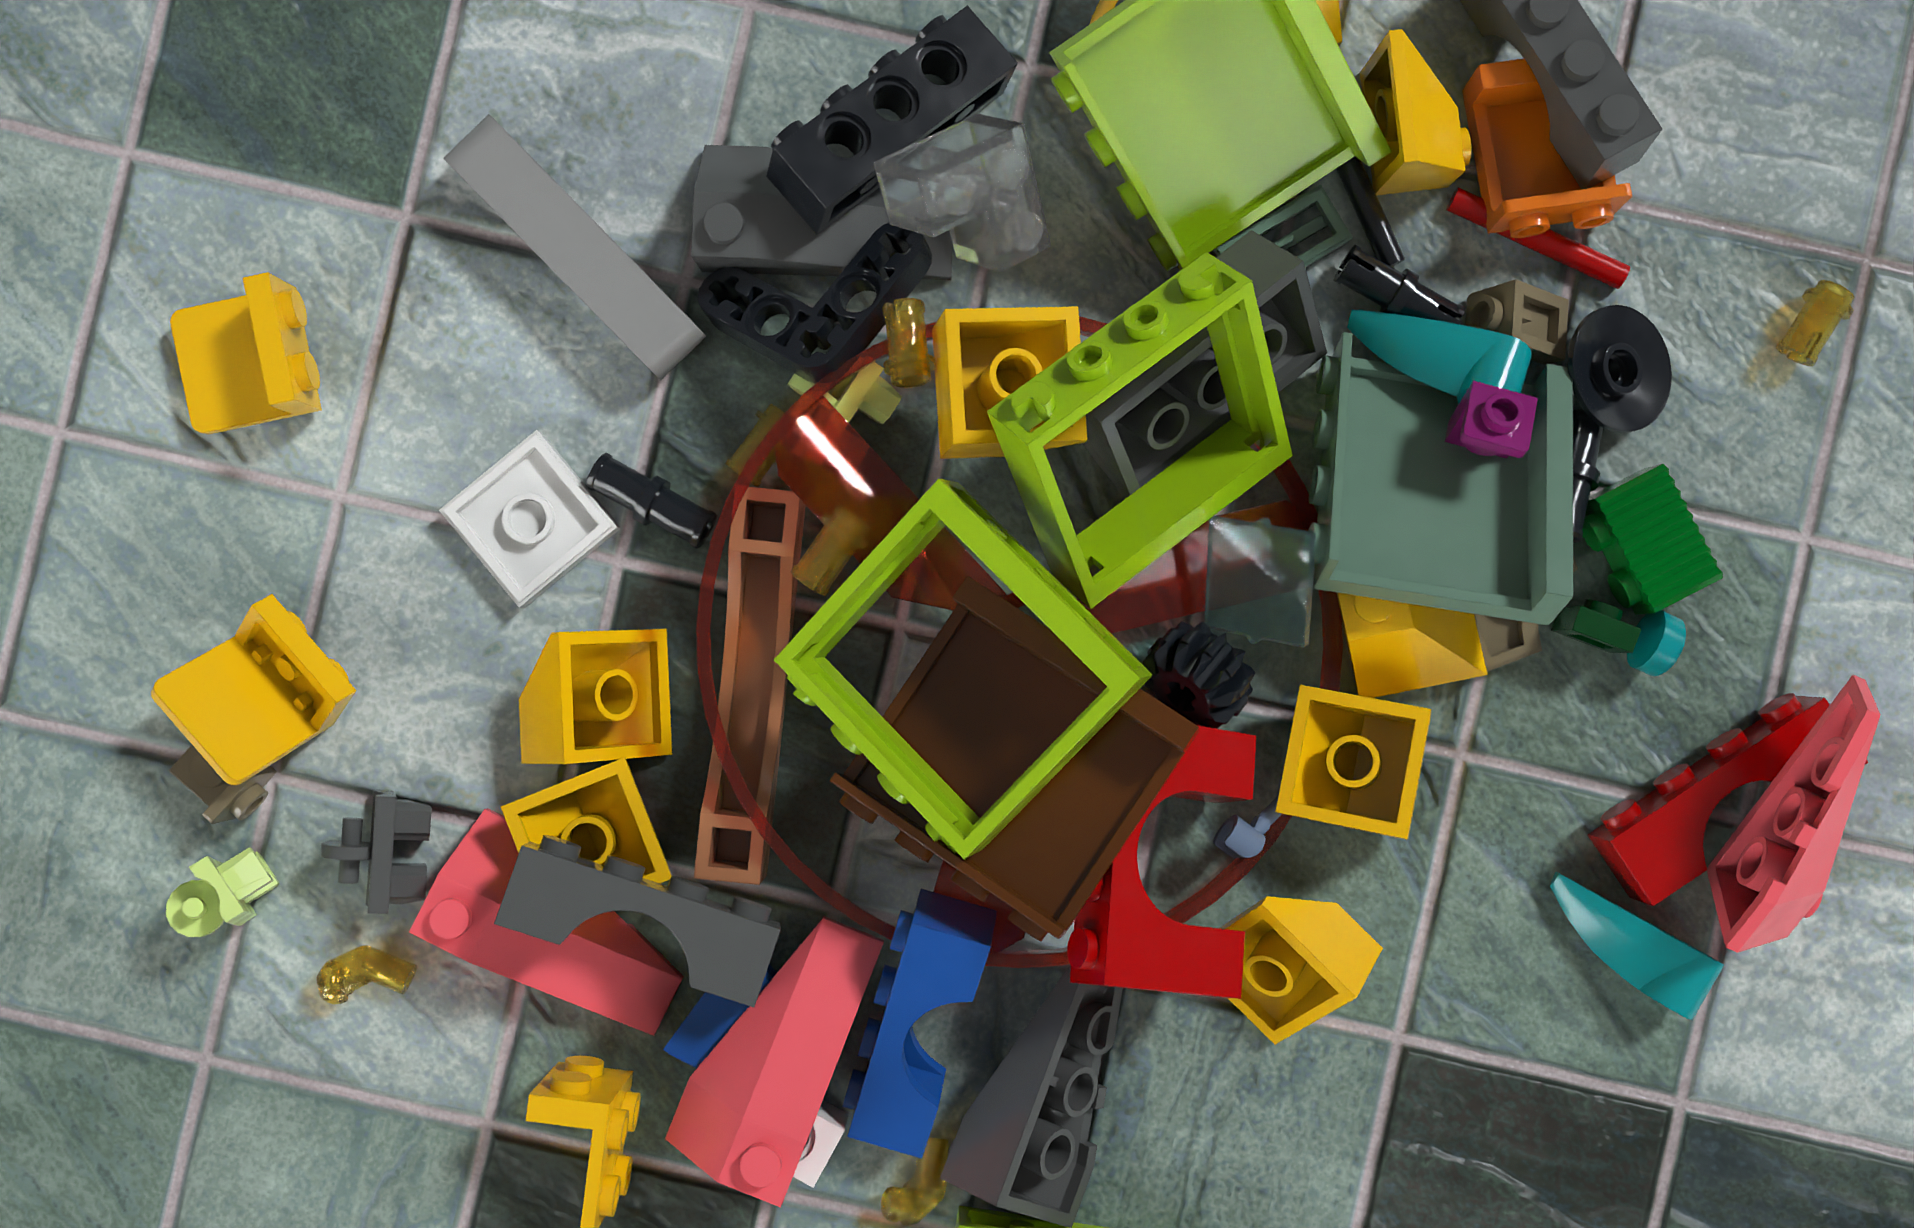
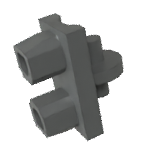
M374 790L370 842L361 841L363 819L347 817L343 818L341 841L321 843V857L340 860L339 883H358L360 860H369L365 903L368 906V914H388L389 904H406L425 900L427 884L426 863H392L393 841H429L432 808L428 804L397 799L394 791Z

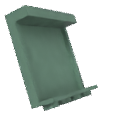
M1343 332L1333 355H1324L1322 357L1316 381V392L1325 395V409H1320L1317 414L1312 438L1313 448L1322 449L1321 466H1315L1309 487V504L1318 505L1317 523L1310 525L1305 545V562L1314 563L1313 589L1550 625L1573 598V380L1568 373V367L1546 364L1533 385L1523 384L1521 394L1538 398L1530 447L1524 457L1516 458L1509 456L1506 459L1495 455L1482 456L1470 452L1466 447L1445 442L1449 419L1459 405L1457 396L1417 381L1386 362L1351 357L1353 333Z

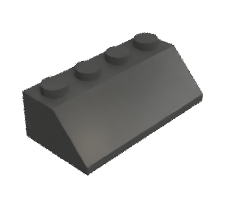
M1251 230L1216 258L1252 280L1279 393L1326 355L1327 349L1304 261ZM1207 326L1086 414L1087 441L1082 444L1125 499L1231 420Z

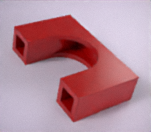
M1198 726L1199 733L1074 920V931L1070 935L1067 946L1068 961L1071 965L1070 983L1241 999L1245 931L1182 924L1163 914L1150 900L1142 885L1137 863V848L1140 833L1147 817L1161 801L1169 796L1211 803L1253 800L1256 735Z

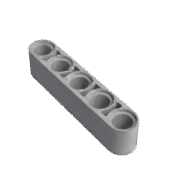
M488 114L443 158L660 380L673 370L706 337L694 322L492 116Z

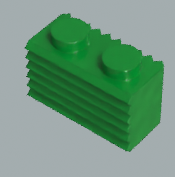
M1664 464L1644 468L1589 496L1582 529L1583 538L1594 551L1599 552L1602 550L1613 571L1607 578L1612 594L1624 608L1628 609L1631 607L1635 615L1655 614L1723 578V572L1717 567V560L1711 556V549L1705 544V537L1699 533V526L1693 521V514L1687 510V503L1681 498V491L1675 487V480L1669 475V468Z

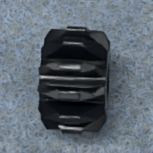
M1181 621L1175 628L1169 629L1162 638L1159 637L1147 652L1148 656L1142 662L1143 666L1152 674L1151 678L1144 685L1154 692V698L1195 725L1216 729L1228 723L1233 716H1238L1249 702L1248 697L1253 691L1250 683L1255 675V671L1251 666L1242 662L1246 651L1233 648L1227 642L1226 633L1220 636L1213 634L1208 625L1203 621L1195 627Z

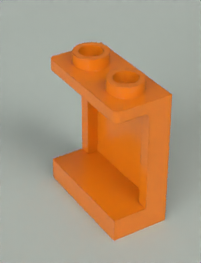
M1523 58L1478 65L1463 88L1462 93L1481 198H1483L1487 210L1486 226L1488 234L1510 230L1511 237L1525 238L1541 234L1549 230L1550 225L1573 222L1575 229H1589L1612 221L1614 219L1613 215L1633 197L1630 183L1616 185L1615 175L1591 188H1580L1549 140L1550 122L1546 101L1541 87L1526 60Z

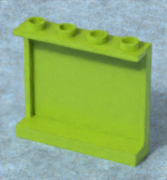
M1125 0L1049 52L1060 71L1051 78L1054 87L1071 113H1074L1079 108L1083 109L1093 126L1092 129L1084 134L1088 144L1104 168L1113 162L1117 166L1125 182L1116 187V190L1136 221L1146 215L1156 232L1147 241L1167 272L1176 266L1181 271L1204 253L1211 252L1354 156L1370 167L1392 152L1316 0Z

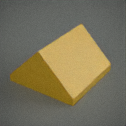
M626 757L501 806L518 853L522 845L530 841L540 844L543 835H550L580 845L582 847L579 854L580 858L602 865L605 864L608 855L622 858L644 866L646 869L642 878L657 883L668 881L672 876Z

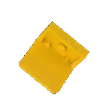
M269 272L243 277L246 293L244 296L179 309L171 316L170 325L192 427L197 432L214 434L322 410L318 394L320 375L316 361L309 351L305 331L307 313L303 299L296 287Z
M271 594L251 605L234 637L159 678L151 690V697L226 783L239 785L333 726L357 690L349 682L343 667L335 660L328 658L310 638L301 619L293 612L287 611L275 596Z
M579 1055L567 1057L565 1062H558L530 1092L526 1121L592 1130L580 1228H599L606 1216L614 1217L619 1195L626 1196L629 1188L633 1159L632 1156L623 1155L627 1132L635 1131L641 1095L638 1092H631L633 1071L605 1068L602 1059Z

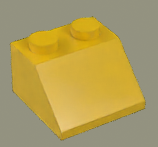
M1078 306L944 309L932 328L940 459L1005 457L987 411L1081 343ZM1086 415L1043 446L1044 450L1086 442ZM1040 422L1038 425H1036L1034 428L1030 430V433L1045 422Z
M1300 685L1275 812L1408 840L1432 709Z

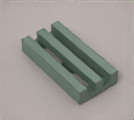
M1320 184L1242 230L1212 250L1210 254L1218 257L1251 230L1263 236L1316 205L1321 215L1273 243L1287 251L1317 232L1329 227L1333 233L1331 237L1297 256L1304 261L1306 269L1348 244L1353 237Z

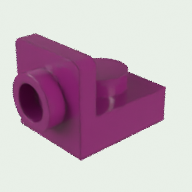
M1473 381L1449 419L1445 442L1466 447L1470 452L1477 455H1495L1506 459L1509 456L1522 458L1530 447L1538 398Z

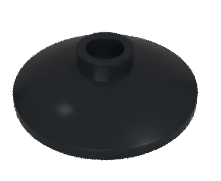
M1610 305L1599 308L1588 314L1579 323L1569 345L1568 373L1573 380V393L1583 411L1596 424L1613 432L1626 433L1637 431L1653 423L1662 413L1667 403L1672 380L1669 353L1658 329L1642 313L1623 305Z

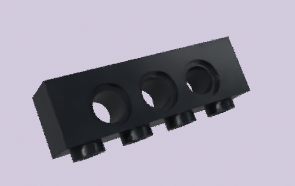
M968 5L948 20L943 15L937 16L920 31L913 46L902 54L894 49L882 56L868 73L869 78L854 89L847 84L833 92L820 108L821 113L805 125L800 120H797L785 127L771 144L773 151L766 177L813 231L819 234L1001 96L1018 62ZM924 75H936L940 77L946 83V85L934 84L930 82ZM876 110H891L901 120H887L881 117ZM827 145H843L854 156L839 157L833 154L827 148Z

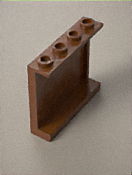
M967 575L952 597L957 606L882 717L981 818L1107 686L1049 628ZM1139 689L982 851L965 860L957 852L954 854L941 839L935 842L932 840L925 829L928 821L910 802L902 804L884 790L877 778L881 772L863 753L855 756L844 774L835 772L830 782L845 791L839 801L844 807L870 824H873L878 816L884 818L900 830L894 839L900 846L927 863L936 854L956 868V871L950 878L955 884L983 902L992 893L1013 908L1007 917L1009 921L1042 942L1047 933H1050L1057 939L1064 937L1199 733V727L1150 694Z

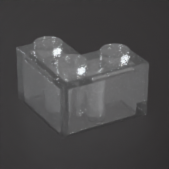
M976 114L873 162L890 225L933 238L949 230L956 259L1003 272L1051 247L1024 123Z

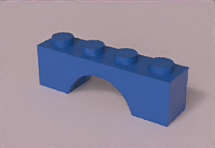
M921 888L914 912L900 911L889 948L901 952L897 968L884 964L873 1002L885 1006L881 1021L868 1018L857 1055L869 1059L865 1072L853 1069L842 1105L844 1108L854 1110L847 1137L922 1159L939 1108L946 1068L924 1051L916 1039L912 1025L922 1015L936 1007L950 1003L973 1002L991 948L997 916L996 910Z

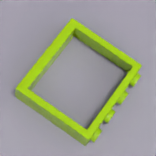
M1207 252L1185 266L1173 277L1130 306L1122 314L987 411L1052 575L1090 609L1293 456L1252 280ZM1207 326L1231 420L1076 535L1043 446ZM1040 422H1045L1030 433V430L1034 428L1036 425H1038ZM1255 443L1262 449L1256 452L1250 446ZM1094 564L1101 571L1092 577L1089 568Z
M940 478L774 659L788 675L787 679L797 688L793 694L809 706L817 705L834 723L831 726V732L834 737L850 752L856 755L863 753L881 772L877 778L884 790L902 804L910 802L928 821L925 829L932 840L935 842L941 839L954 854L957 852L964 860L982 851L1152 676L959 482ZM945 526L1107 686L981 818L825 658Z

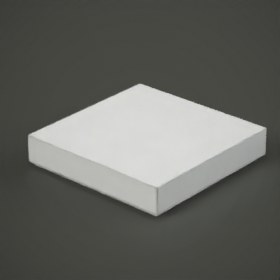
M535 430L439 509L441 514L519 608L528 606L621 529L544 434L538 430Z

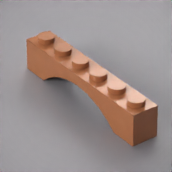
M735 485L728 547L727 612L722 675L712 753L700 813L694 870L695 879L760 885L767 876L788 675L774 659L792 640L806 498L801 492Z

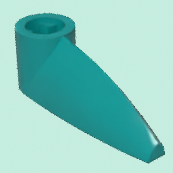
M1352 309L1347 326L1366 347L1383 361L1417 381L1457 396L1458 403H1460L1473 381L1521 393L1532 357L1531 349L1528 345L1516 337L1449 322Z
M1556 871L1550 887L1566 917L1590 949L1612 970L1639 991L1679 1015L1693 1020L1723 969L1724 964Z

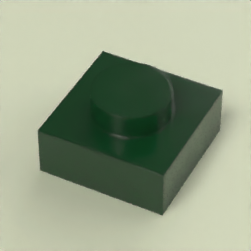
M1585 599L1583 606L1564 607L1555 618L1551 631L1608 653H1633L1641 628L1620 621L1623 615L1622 610L1603 602Z

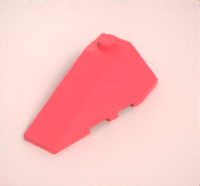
M1856 675L1851 676L1707 867V874L1725 948L1738 953L1787 938L1802 918L1810 917L1819 907L1881 715L1865 679Z
M489 808L484 809L438 873L409 933L469 963L654 1036L684 976L632 924H627L615 911L602 913L584 921L560 945L494 924L519 853L505 817Z
M824 916L761 991L755 1007L749 1006L720 1042L691 1074L665 1140L716 1182L781 1208L884 940Z

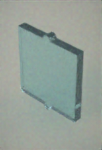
M1219 516L1210 518L1205 624L1213 630L1247 636L1248 641L1252 644H1256L1261 640H1267L1301 648L1309 645L1316 533L1273 526L1267 518H1261L1256 522Z

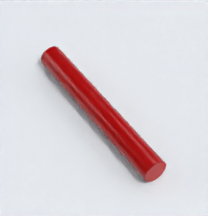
M1457 187L1446 211L1487 229V210L1483 198ZM1551 229L1525 238L1511 237L1510 230L1496 233L1616 289L1622 286L1630 271L1629 265Z

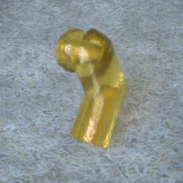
M358 946L328 960L321 967L316 977L318 994L322 1000L329 1004H342L348 1001V995L372 982L403 995L414 979L417 965L371 946Z
M929 1138L922 1159L916 1157L915 1175L902 1188L888 1187L884 1191L881 1198V1212L886 1220L894 1223L900 1221L904 1226L917 1224L944 1199L947 1182L940 1179V1176L948 1158L949 1139Z

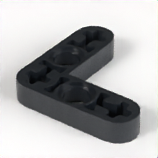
M894 220L882 225L872 234L813 308L748 272L735 267L721 268L712 272L701 284L697 298L701 309L711 323L721 332L809 382L829 384L840 379L850 370L927 274L932 264V253L920 227L911 221ZM911 249L906 255L901 254ZM862 291L876 292L875 300L867 309L854 313L846 311V306L854 295ZM729 297L736 300L738 297H741L747 306L745 312L743 313L738 305L725 299ZM777 314L790 315L789 322L782 331L770 336L761 335V328L769 318ZM835 322H839V323H840V325L837 323V325H836L835 327H833V325H834ZM831 346V349L826 354L822 352L812 354L817 347L827 350Z

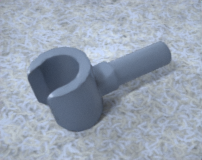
M1278 796L1258 816H1255L1250 824L1238 815L1228 818L1217 831L1213 841L1214 844L1232 858H1250L1259 854L1266 841L1264 834L1282 815L1275 812Z

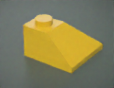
M1403 29L1389 30L1360 71L1362 93L1392 151L1370 166L1374 191L1376 195L1448 188L1465 172V166H1468L1470 163L1471 138L1469 131L1466 127L1460 128L1457 105Z
M1336 592L1359 696L1375 698L1487 675L1474 614Z
M667 629L552 632L519 697L521 764H574L619 760L624 757L630 759L672 755Z
M1266 896L1219 928L1245 931L1241 999H1228L1274 1044L1279 1043L1357 998L1383 949L1338 903Z

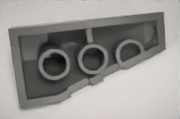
M728 145L704 146L693 191L691 257L702 272L712 273L721 268L735 267L749 274L838 277L877 229L894 220H907L914 222L920 227L932 253V264L923 279H952L953 215L878 188L819 234H816L766 177L773 151L772 148ZM911 249L901 254L906 255Z
M1069 965L963 1116L956 1137L950 1145L949 1155L940 1179L996 1207L1072 1228L1095 1164L1097 1145L1089 1142L1088 1137L1093 1109L1104 1108L1107 1087L1098 1084L1102 1055L1107 1053L1114 1045L1123 988L1070 983L1071 965Z

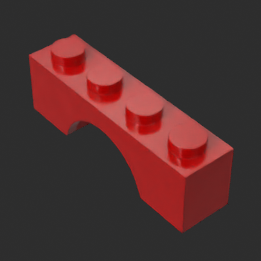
M1788 693L1770 701L1759 710L1760 720L1743 731L1740 728H1736L1719 735L1706 746L1709 754L1691 766L1680 764L1665 771L1654 780L1655 790L1637 802L1635 799L1622 801L1608 809L1601 816L1600 819L1603 824L1589 833L1588 837L1629 898L1655 906L1707 871L1703 840L1707 822L1714 808L1727 794L1742 785L1761 780L1771 784L1830 706L1825 697L1795 696L1794 693Z

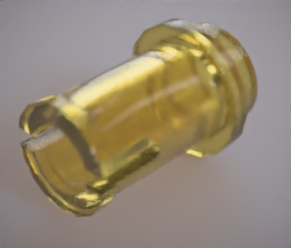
M1820 280L1815 288H1808L1804 291L1802 298L1805 304L1783 339L1776 345V349L1781 354H1786L1788 350H1791L1787 358L1805 366H1814L1816 364L1819 354L1841 319H1850L1854 312L1851 307L1855 299L1853 293L1845 287L1827 280Z
M915 298L894 300V306L892 303L887 302L882 307L886 322L889 359L883 363L884 373L891 376V383L895 387L913 388L923 386L931 381V372L936 368L935 357L928 354L924 319L925 304L922 300Z
M772 403L769 404L764 413L757 410L755 415L759 420L730 459L728 458L725 463L729 468L756 487L760 486L761 480L790 441L796 444L799 440L794 435L801 425Z
M839 505L832 514H823L821 521L825 525L799 563L791 570L792 575L802 584L813 591L817 587L816 591L824 596L828 594L831 585L856 549H865L869 544L865 537L871 530V527L857 515Z

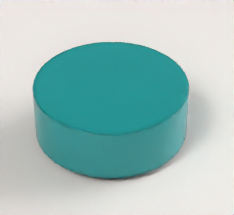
M1660 610L1655 614H1646L1636 626L1641 628V632L1633 653H1627L1629 666L1650 676H1659L1668 671L1679 658L1686 640V628L1683 620Z

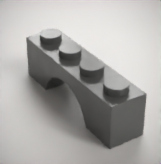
M1460 0L1483 37L1497 35L1504 38L1520 52L1532 69L1541 87L1548 109L1550 122L1549 140L1581 189L1591 188L1640 161L1663 128L1578 0Z
M543 835L540 844L530 841L521 846L494 924L560 945L577 926L596 915L611 911L642 913L666 926L679 941L688 963L690 987L755 1007L781 930L780 922L769 919L772 911L771 908L740 897H734L731 907L706 899L709 891L708 887L679 877L671 876L668 886L642 878L646 868L622 858L608 855L604 865L579 857L582 849L580 845L550 835Z

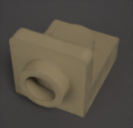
M1515 279L1471 293L1467 298L1465 326L1516 337L1525 342L1531 349L1532 361L1543 365L1565 360L1569 300Z
M193 745L186 750L169 770L172 775L209 806L202 816L211 824L236 818L241 821L250 816L268 796V791L263 787L277 772L273 767L268 766L242 784L230 785L216 773Z

